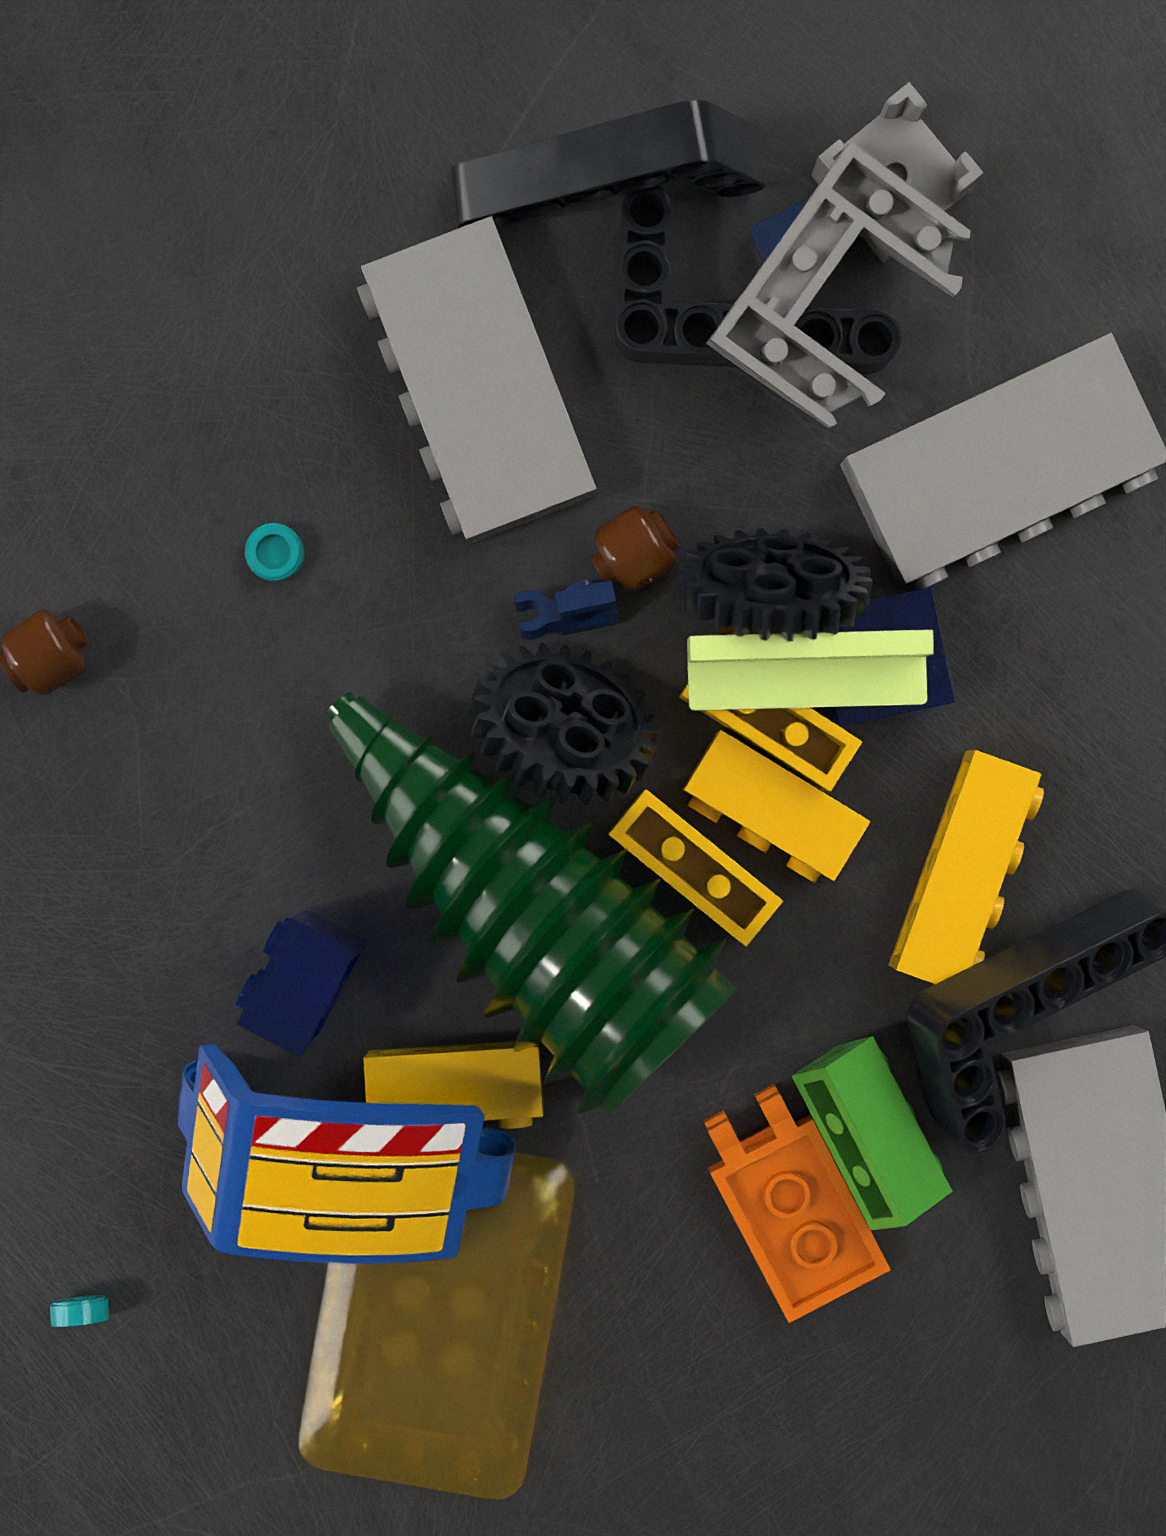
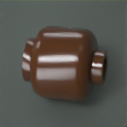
M635 505L596 530L595 542L599 552L591 556V559L605 581L612 580V584L619 581L625 589L636 592L675 567L676 556L674 551L681 546L657 508L648 512L645 508Z
M41 609L3 634L1 640L3 651L0 652V666L12 684L22 693L31 690L38 695H48L84 671L86 659L82 648L88 645L89 641L80 625L71 615L61 619L54 612Z

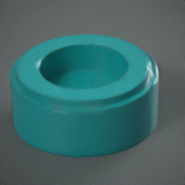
M268 523L255 529L249 536L245 545V558L249 568L257 576L270 582H283L299 572L304 562L305 549L302 540L292 529L282 524Z
M105 1295L64 1298L55 1300L50 1304L52 1327L86 1325L110 1319L109 1298H106Z

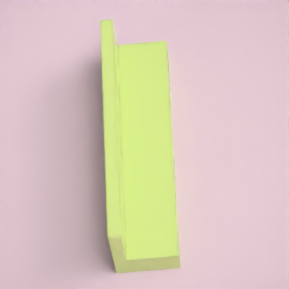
M933 630L838 632L835 635L817 633V639L814 640L802 633H794L792 642H787L781 634H772L767 641H762L759 634L744 635L742 637L736 635L689 636L687 639L689 708L698 711L921 705L927 701L926 657L933 654Z

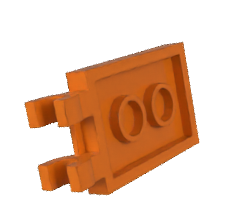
M772 1084L754 1094L770 1126L739 1141L724 1110L703 1121L723 1159L708 1167L709 1172L788 1323H791L891 1271L812 1117L809 1114L794 1122L775 1084Z

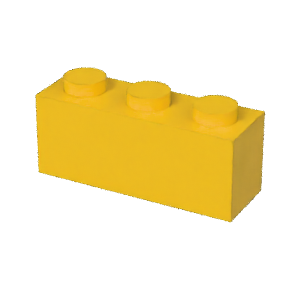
M688 683L679 696L687 703H689ZM812 708L700 710L823 791L832 790L862 744L861 740Z
M722 730L716 732L682 790L692 795L687 804L688 807L715 823L718 822L722 814L742 826L736 836L764 853H767L771 844L791 856L786 866L813 883L817 882L820 875L835 881L871 822Z
M645 788L608 832L614 840L746 947L783 902L776 894Z
M516 1041L369 1050L363 1058L366 1103L475 1105L484 1114V1121L498 1120L499 1128L513 1129L532 1126V1117H543L544 1113L540 1044L518 1052H514L513 1049Z

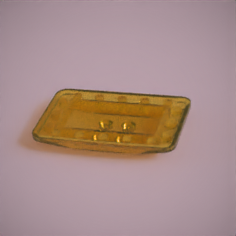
M515 1153L506 1199L494 1206L466 1210L459 1252L454 1258L383 1264L328 1263L299 1433V1449L303 1458L311 1466L325 1471L491 1500L505 1499L512 1496L521 1487L526 1473L574 1198V1180L569 1169L561 1162L550 1158Z

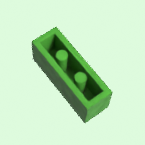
M873 1036L839 1044L792 1075L870 1230L907 1226L953 1192L942 1172L940 1160L932 1152L916 1121V1115L912 1106L905 1100L890 1070L888 1059L879 1049Z

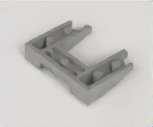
M851 141L843 149L809 197L805 206L706 344L779 396L830 428L837 424L834 416L831 414L834 410L861 396L869 407L881 401L886 394L794 326L858 234L916 274L954 297L961 289L963 277L948 274L954 239L967 241L970 239L971 231Z

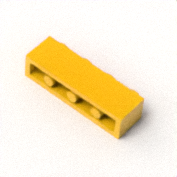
M978 750L965 751L889 961V966L897 971L937 984L984 960L985 952L978 949L986 928L993 930L1001 916L1004 897L998 894L1005 874L1013 875L1021 861L1024 843L1018 841L1022 827L1025 819L1032 821L1035 818L1043 799L1044 789L1037 787L1042 775L1041 773Z

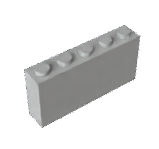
M492 216L361 266L367 283L357 287L359 296L369 320L380 317L388 337L377 342L389 373L392 374L401 370L408 392L398 396L410 427L421 424L429 446L423 447L419 451L431 482L442 478L450 499L441 502L440 506L452 536L463 532L468 545H471L597 496L596 485Z
M1111 332L847 456L840 466L897 588L913 582L918 592L948 578L945 566L965 557L968 566L972 567L1001 553L997 544L998 541L1017 533L1021 543L1053 529L1054 527L1049 518L1062 511L1070 509L1073 518H1076L1106 504L1102 493L1122 484L1127 494L1159 479L1154 468L1166 463V447Z
M1136 1025L1001 1053L1004 1069L996 1071V1080L1003 1104L1012 1105L1016 1126L1008 1127L1009 1142L1015 1160L1017 1162L1024 1160L1028 1182L1020 1184V1191L1028 1218L1036 1217L1040 1239L1032 1240V1247L1040 1274H1048L1052 1295L1045 1296L1044 1302L1052 1330H1060L1067 1341L1073 1347L1165 1328L1166 1109L1149 1031Z

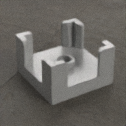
M908 82L885 102L879 116L845 144L839 139L820 154L811 176L819 184L843 149L852 141L947 212L973 190L984 172L965 151L955 161L921 119L927 104L911 83ZM863 238L883 263L891 258V256Z

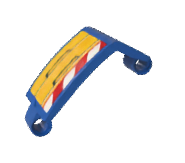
M215 1044L200 1045L198 1060L187 1064L182 1071L177 1111L178 1127L187 1141L182 1192L210 1244L220 1252L263 1259L340 1264L406 1263L451 1259L456 1257L459 1252L466 1210L494 1206L506 1199L517 1144L513 1137L500 1129L482 1127L484 1114L475 1105L358 1103L255 1093L249 1089L236 1066Z

